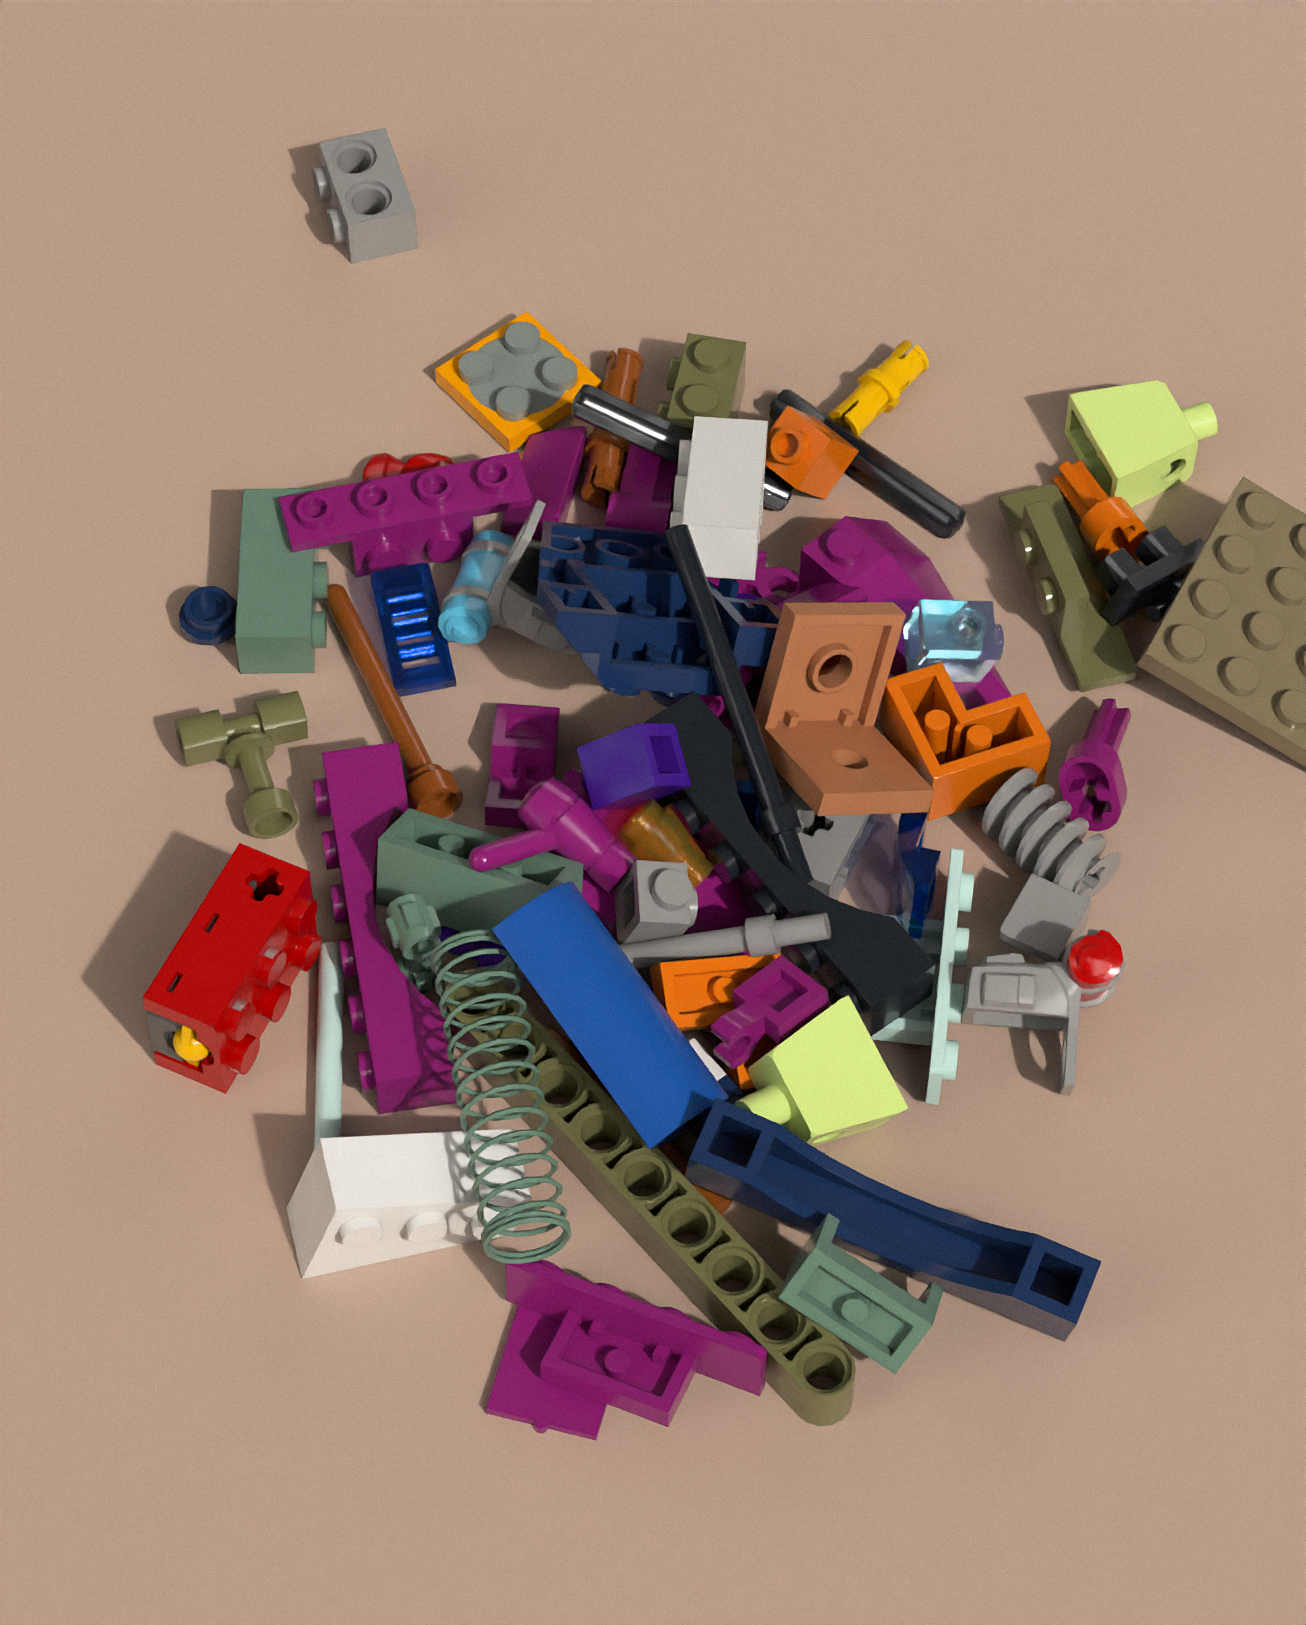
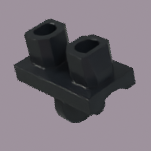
M1164 525L1150 532L1141 540L1134 551V554L1146 567L1141 568L1123 547L1109 554L1094 573V577L1112 597L1101 614L1112 627L1147 609V615L1153 622L1161 621L1204 541L1199 538L1183 546Z

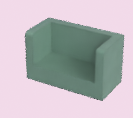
M827 1213L794 1258L778 1298L896 1374L933 1325L944 1288L931 1281L919 1299L915 1298L831 1243L840 1220Z

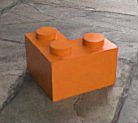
M942 662L887 679L881 700L879 724L887 740L935 790L929 811L924 812L928 821L990 802L995 793L1008 779L1027 767H1032L1038 774L1033 787L1045 783L1051 740L1025 692L966 710Z

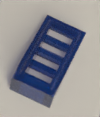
M423 562L371 573L369 577L371 600L391 681L399 697L455 687L456 677L448 642L438 627L441 610L430 565ZM425 613V616L395 622L392 621V619ZM431 636V640L399 646L397 642ZM436 657L437 660L435 664L403 669L402 663Z

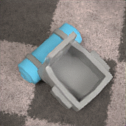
M537 499L515 539L495 530L480 531L473 537L471 544L465 548L462 554L461 568L451 590L445 594L442 601L438 627L445 639L464 645L479 643L486 637L490 628L498 625L502 628H509L538 644L570 656L576 653L536 601L540 543L531 541L546 503Z

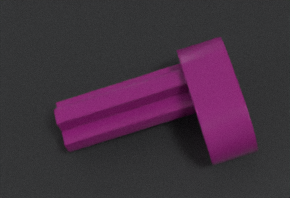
M1113 698L1103 699L1100 709L1094 710L1083 740L1077 741L1069 748L1059 771V786L1063 801L1066 800L1072 807L1069 818L1073 821L1076 818L1084 817L1090 825L1089 831L1099 832L1114 826L1127 800L1126 781L1117 753L1131 719V712L1129 708H1117L1116 700ZM1096 785V796H1086L1089 786Z

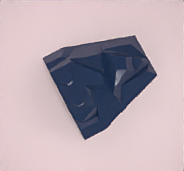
M543 521L540 533L536 601L573 649L579 653L581 659L606 690L622 696H636L640 694L641 690L661 691L676 699H681L692 691L698 696L700 694L721 696L663 534L652 530ZM720 578L718 586L707 579L739 670L741 665L765 667L768 664L782 611L765 598H757V600L736 598L740 582L735 579Z

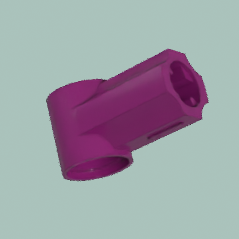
M631 444L619 492L613 491L610 496L605 526L652 530L664 535V532L670 528L671 511L673 512L674 502L672 498L675 477L678 475V465Z

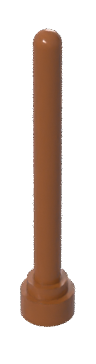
M339 584L329 585L328 598H323L393 741L398 742L400 755L410 773L407 797L413 809L442 819L450 816L460 807L463 801V794L453 774L443 769L440 765L433 764L347 591Z

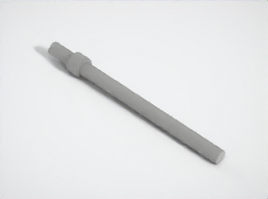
M827 913L777 920L775 915L771 914L747 918L744 926L619 946L635 969H641L662 962L705 959L749 952L753 958L779 954L782 946L830 939L831 927ZM490 965V966H484V967H478V968H471V969H465V970H472V969L486 970V969L491 968V967L496 966V965ZM517 966L513 973L522 980V987L532 986L519 966ZM465 970L452 971V973H460ZM509 977L501 981L507 989L516 988L515 981ZM444 981V988H445V989H446V986H447V983H448V982H446V981Z

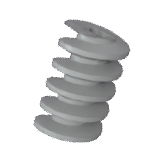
M1032 767L1020 770L1001 786L986 807L982 818V831L990 840L999 841L1000 849L1007 856L1016 857V864L1024 873H1033L1090 899L1102 890L1114 876L1120 865L1121 854L1117 851L1100 859L1099 857L1107 844L1106 839L1101 834H1097L1082 842L1090 826L1088 821L1081 817L1065 825L1072 811L1071 805L1065 800L1059 801L1047 808L1055 794L1053 787L1050 784H1042L1031 791L1038 777L1037 772Z

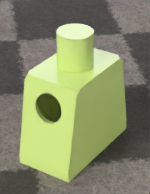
M1154 380L1077 392L1069 395L1064 433L1079 460L1085 464L1109 498L1114 496L1122 497L1132 508L1188 480L1193 474L1198 441L1215 436L1218 432V423L1215 412L1207 401L1180 409L1166 383Z
M849 995L838 1000L748 1068V1073L757 1091L735 1102V1105L782 1125L811 1146L876 1129L908 1109L902 1094Z

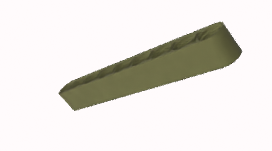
M472 969V970H465V971L460 972V973H466V974H467V973L479 972V971H483V970ZM500 981L481 987L459 986L449 995V998L458 1002H466L476 996L488 993L506 992L511 994V992ZM448 982L444 992H446L453 984ZM493 998L476 1003H487L502 998ZM511 999L498 1006L483 1008L487 1011L478 1015L466 1014L464 1011L468 1010V1008H464L453 1017V1020L462 1024H471L479 1019L494 1015L515 1016L520 1011V1004L516 1000ZM445 1003L448 1014L457 1008V1006L451 1003ZM526 1010L521 1018L531 1024V1033L525 1040L535 1047V1055L529 1063H532L540 1070V1077L534 1083V1086L544 1092V1101L538 1108L549 1115V1123L542 1131L553 1138L551 1150L718 1330L723 1332H740L767 1350L765 1381L801 1419L817 1426L833 1425L843 1420L852 1405L856 1376L855 1360L850 1351L833 1333L778 1298L784 1281L658 1148L649 1149L621 1108L535 1017ZM494 1021L482 1025H491L502 1021ZM514 1022L506 1027L495 1030H469L457 1042L465 1046L474 1047L482 1042L497 1038H519L524 1033V1026L519 1022ZM450 1024V1034L454 1037L461 1028ZM497 1044L489 1047H497L504 1044ZM518 1044L511 1049L500 1052L473 1053L466 1059L476 1069H480L492 1063L513 1060L504 1057L511 1052L520 1051L529 1055V1049L525 1045ZM456 1047L462 1054L466 1052L465 1050ZM524 1057V1058H522V1059H515V1060H521V1061H523L524 1059H526V1057ZM521 1067L516 1071L502 1075L482 1076L492 1087H497L510 1083H528L533 1078V1071L527 1067ZM525 1090L519 1094L502 1097L511 1107L532 1106L538 1100L537 1093L532 1090ZM553 1096H564L571 1099V1101L559 1105L546 1102L547 1099ZM529 1113L521 1117L533 1130L542 1124V1117L536 1113ZM540 1137L541 1140L547 1145L546 1140L543 1137ZM595 1141H606L612 1143L614 1147L598 1151L589 1148L588 1145ZM645 1186L658 1191V1193L649 1197L636 1196L630 1192L637 1187ZM681 1233H692L701 1237L702 1240L695 1244H683L673 1238ZM725 1280H736L745 1284L747 1288L739 1292H728L722 1290L717 1285ZM779 1327L786 1329L793 1336L786 1340L775 1341L768 1339L762 1332L769 1328ZM815 1376H826L834 1379L839 1385L833 1389L820 1390L811 1386L807 1381Z

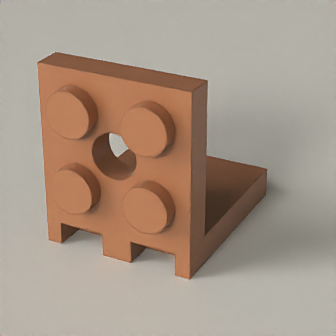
M894 602L784 603L754 713L774 768L817 816L921 813L929 811L935 790L874 726L906 616ZM841 654L837 665L829 668L824 675L818 676L821 666L827 659Z

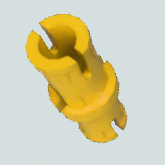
M909 340L902 341L876 369L866 370L857 379L859 385L828 416L847 429L851 427L850 431L860 437L861 433L883 412H891L900 403L901 399L899 397L902 392L929 368V359L926 353L916 344L906 355L905 353L912 347V342Z

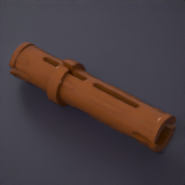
M618 348V356L612 350L606 357L605 376L601 390L636 406L637 391L644 360L639 353L631 349ZM596 427L593 433L586 439L584 454L588 458V465L581 489V496L590 505L606 508L608 507L609 492L610 496L613 491L619 492L622 473L626 465L631 443Z

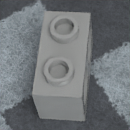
M386 128L319 142L321 166L312 168L316 193L320 202L326 200L330 202L332 208L327 209V219L334 243L344 242L351 264L418 249L415 208Z

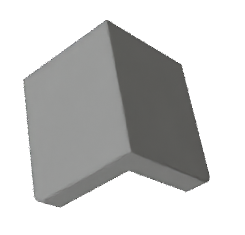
M1032 873L1001 925L999 938L1012 946L1043 959L1044 962H1060L1067 947L1078 937L1084 936L1091 900Z

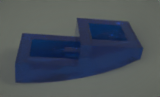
M928 812L901 813L891 877V897L898 921L912 938L921 940L933 906L941 851L923 847Z

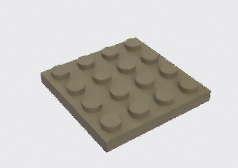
M1242 477L1231 493L1136 665L1306 767V514L1247 478Z

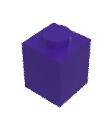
M637 723L577 747L582 767V785L590 797L593 810H630L691 786L675 724Z

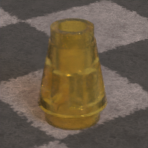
M653 798L639 808L617 834V837L627 845L626 848L638 860L687 863L688 877L694 888L714 868L705 858V854L670 805L662 808Z

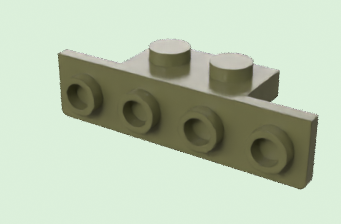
M1048 484L999 496L998 504L1013 536L1018 560L1021 566L1026 568L1035 587L1039 609L1049 619L1080 693L1134 680L1137 677L1138 666L1120 625L1117 624L1112 627L1101 614L1109 602L1102 585L1094 577L1096 571L1058 486Z

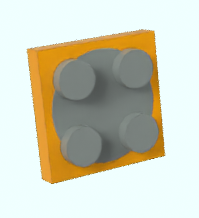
M527 311L435 369L436 383L509 453L528 441L529 435L542 433L570 415L573 400L584 384H590L601 390V380Z

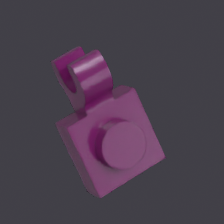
M783 955L779 956L732 991L735 1010L723 1014L711 1026V1032L724 1041L713 1049L714 1055L733 1069L743 1064L753 1054L764 1034H767L778 1044H781L829 1008L827 990Z

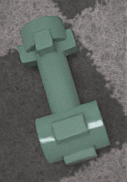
M406 894L396 898L388 905L386 912L389 918L385 919L386 928L394 949L400 948L403 954L400 960L396 962L398 968L421 994H425L434 988L437 975L432 971L430 956L441 943L439 935L442 934L441 925L433 905L427 906L423 896L419 894ZM440 957V959H439V961H438V965H439L441 968H443L442 960H441V957Z

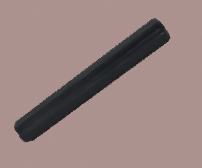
M584 384L579 389L572 403L571 414L573 417L678 465L680 440H692V432L590 384ZM765 467L763 505L774 511H782L790 501L793 486L774 471Z
M784 389L772 400L769 416L773 421H777L788 405L816 417L858 449L859 452L846 471L945 539L952 538L961 529L965 522L966 512L964 508L792 390Z

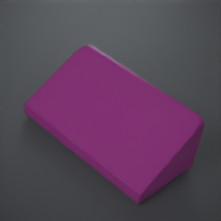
M572 426L529 435L521 463L532 496V506L505 511L500 532L517 536L537 499L546 503L532 539L540 540L543 521L566 523L586 458L584 454L587 439L586 426Z

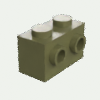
M688 333L682 356L672 355L669 365L667 390L673 391L671 402L661 400L657 416L692 433L694 416L737 419L745 388L746 342Z

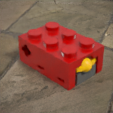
M238 844L143 996L144 1007L147 1010L146 1017L152 1047L155 1050L156 1065L224 1094L227 1093L238 1073L245 1075L249 1072L259 1052V1038L270 1021L276 1023L281 1019L290 1001L291 985L300 970L307 972L311 969L321 948L322 937L317 933L315 917L318 904L317 901L313 900L310 871L244 844Z

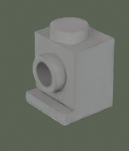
M636 860L614 890L618 945L680 936L685 933L689 926L691 927L695 923L698 897L696 889L692 886L688 877L687 863Z

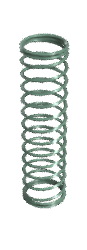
M476 929L448 937L434 949L430 959L432 971L437 975L435 988L441 997L439 1002L440 1014L446 1020L443 1025L444 1037L450 1042L447 1047L448 1059L454 1065L451 1070L452 1081L458 1087L455 1096L456 1104L462 1110L460 1126L467 1133L464 1138V1148L471 1156L468 1162L469 1174L476 1180L472 1190L473 1197L480 1203L477 1209V1220L484 1227L481 1233L483 1252L491 1259L499 1262L523 1264L542 1260L563 1249L571 1238L570 1222L565 1219L567 1217V1209L555 1202L562 1194V1185L551 1178L558 1169V1162L551 1156L546 1155L553 1147V1138L542 1131L549 1123V1115L538 1108L544 1101V1092L534 1086V1083L540 1077V1070L532 1063H529L535 1055V1047L525 1040L531 1033V1024L521 1018L527 1008L526 1002L520 996H517L522 989V980L513 973L518 965L508 951L498 948H482L466 952L451 960L444 968L438 965L442 954L463 943L479 940L501 943L493 930ZM482 954H501L506 956L496 966L483 971L467 974L448 971L453 965L470 957ZM507 977L513 979L516 983V988L511 994L506 992L488 993L476 996L466 1002H458L449 998V995L459 986H487L498 983ZM442 980L453 984L446 992L442 990ZM493 998H502L487 1003H476ZM511 999L516 1000L520 1004V1011L515 1016L494 1015L479 1019L471 1024H462L453 1020V1017L464 1008H491L504 1004ZM446 1002L457 1006L450 1014L446 1012ZM494 1021H502L491 1025H482ZM514 1022H519L524 1026V1033L519 1038H497L482 1042L474 1047L465 1046L457 1042L469 1030H495L506 1027ZM450 1024L461 1028L454 1037L450 1034ZM497 1044H504L497 1047H489ZM518 1044L525 1045L529 1049V1055L523 1061H500L480 1069L469 1068L461 1064L473 1053L500 1052L511 1049ZM454 1046L466 1051L458 1059L454 1056ZM521 1067H527L533 1071V1078L528 1083L504 1084L484 1092L474 1091L465 1087L472 1079L479 1075H502L516 1071ZM458 1069L470 1073L462 1082L458 1077ZM525 1090H532L538 1096V1100L532 1106L509 1107L489 1115L470 1110L474 1104L483 1098L508 1097ZM463 1091L476 1096L467 1105L463 1103ZM529 1113H536L542 1117V1124L534 1130H515L496 1137H486L474 1133L482 1124L490 1120H511ZM467 1114L480 1119L471 1128L467 1125ZM533 1136L543 1137L547 1142L545 1149L539 1153H521L499 1161L478 1156L487 1147L495 1143H515ZM471 1137L485 1142L475 1152L471 1148ZM538 1159L547 1160L551 1163V1170L543 1176L524 1177L505 1184L493 1183L483 1179L492 1170L499 1167L520 1166ZM476 1160L490 1165L479 1175L475 1170ZM480 1183L490 1188H495L484 1199L480 1196ZM541 1183L552 1184L556 1187V1193L547 1200L528 1201L512 1207L495 1206L488 1203L496 1194L505 1190L525 1189ZM546 1206L554 1207L560 1210V1214L538 1209ZM485 1207L499 1212L489 1222L484 1219L483 1210ZM533 1222L550 1223L547 1226L532 1230H506L517 1225ZM557 1226L563 1229L560 1237L547 1245L532 1250L520 1252L501 1251L494 1249L490 1244L492 1238L497 1234L523 1237L545 1233Z

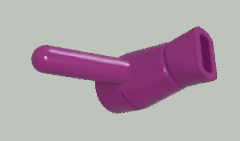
M554 777L536 784L527 792L521 802L518 817L529 830L475 847L470 852L468 858L473 870L487 872L553 850L564 858L583 863V871H586L608 893L623 879L634 862L638 860L620 841L615 840V836L588 804L578 797L577 793Z

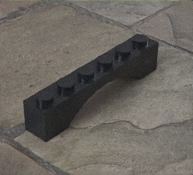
M694 691L644 722L675 724L691 786L662 798L668 804L669 814L677 828L687 837L695 835L707 849L708 859L716 873L725 882L729 883L734 880L747 895V903L753 915L758 917L774 914L777 920L827 913L831 927L830 939L788 945L787 948L792 960L799 969L807 975L814 973L828 989V997L832 1005L849 995L870 1036H873L932 995L936 964L894 917L860 910L826 896L796 877L769 851L752 827L738 796L732 765L733 735Z

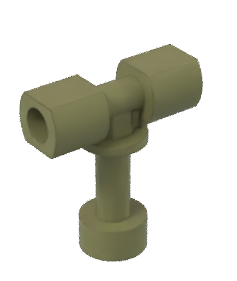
M298 691L255 700V713L222 720L218 709L175 719L177 742L186 767L225 758L229 766L242 769L251 795L244 802L242 811L252 836L259 839L276 838L286 834L295 827L298 822V814L292 796L285 789L275 788L266 761L272 756L274 746L308 738L307 717Z

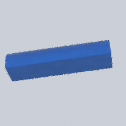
M572 881L560 884L539 895L492 929L649 1149L666 1146L710 1112L716 1097L724 1101L729 1098Z

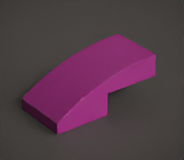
M497 704L491 742V768L485 800V825L528 828L518 817V811L522 800L531 788L545 779L554 777L560 708Z

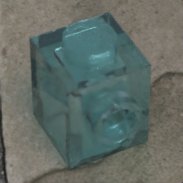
M920 599L903 623L907 673L942 662L952 682H980L995 663L1001 659L1003 654L1004 634L1002 626L995 624L993 601Z

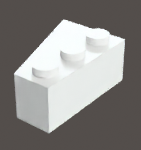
M694 416L692 440H680L678 475L675 477L670 528L681 524L688 525L706 577L755 580L760 526H762L768 421Z
M514 1129L475 1130L474 1133L486 1137H496L500 1134L514 1131ZM465 1131L319 1138L286 1208L301 1278L315 1277L481 1240V1233L484 1227L477 1220V1209L480 1203L473 1197L472 1190L476 1180L469 1174L468 1162L471 1156L464 1148V1138L467 1133ZM473 1137L470 1139L471 1148L474 1152L485 1143ZM517 1142L495 1143L487 1147L478 1156L499 1161L506 1157L520 1154ZM475 1161V1170L478 1175L490 1166L480 1161ZM523 1165L508 1166L492 1170L483 1179L493 1183L505 1184L509 1181L524 1178L526 1175ZM480 1183V1196L484 1199L495 1188H490ZM528 1187L525 1189L505 1190L496 1194L488 1203L495 1206L512 1207L531 1201L532 1198ZM487 1207L483 1210L484 1219L487 1222L499 1213ZM516 1226L511 1227V1228L506 1229V1230L514 1231V1229H515ZM497 1234L492 1238V1240L500 1238L504 1235Z

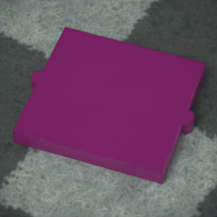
M518 1305L486 1405V1414L534 1425V1430L537 1433H544L547 1429L596 1441L607 1404L540 1379V1363L562 1322Z

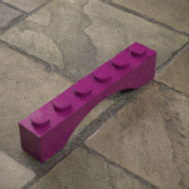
M398 742L322 752L325 778L313 779L318 817L330 815L333 828L331 831L321 832L326 869L339 868L341 884L330 885L335 924L348 922L350 933L349 939L339 940L344 979L357 977L359 994L348 995L353 1035L366 1033L369 1049L357 1052L362 1092L375 1090L379 1115L456 1103L455 1093L457 1086L453 1083L451 1074L454 1065L448 1059L447 1047L450 1042L444 1037L443 1025L446 1020L441 1016L439 1007L422 995L398 968L383 941L376 918L378 838L408 810L407 791Z

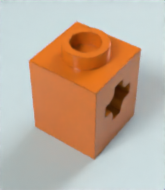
M787 405L767 434L765 465L795 489L825 500L859 450L816 417Z

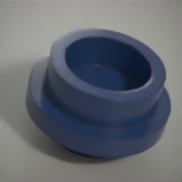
M205 586L194 590L187 596L179 612L182 632L189 640L201 645H217L228 641L236 632L237 601L228 592L219 587Z

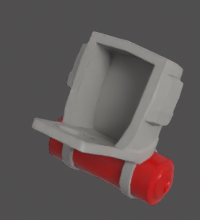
M1088 929L1087 935L1078 937L1067 947L1060 962L1026 963L1023 954L1015 952L984 955L981 964L971 966L966 970L961 1014L962 1024L1062 1031L1060 1095H1070L1075 1084L1080 1008L1086 1009L1101 1005L1113 994L1115 985L1119 981L1125 965L1121 945L1110 932L1104 929Z

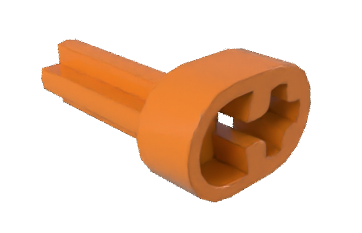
M1068 460L1058 467L1061 473L1052 478V481L1058 486L1060 493L1080 518L1081 534L1099 561L1102 563L1109 554L1123 547L1139 563L1140 559L1134 554V551L1141 540L1149 533L1128 502L1122 497L1114 496L1109 498L1081 460H1078L1073 465Z

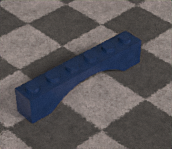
M717 1097L691 1153L685 1177L690 1182L813 1234L826 1214L830 1213L840 1220L832 1243L930 1284L931 1281H934L943 1287L946 1292L1065 1342L1077 1325L1102 1262L1039 1234L1010 1229L973 1219L902 1193L838 1162L806 1143L782 1125Z

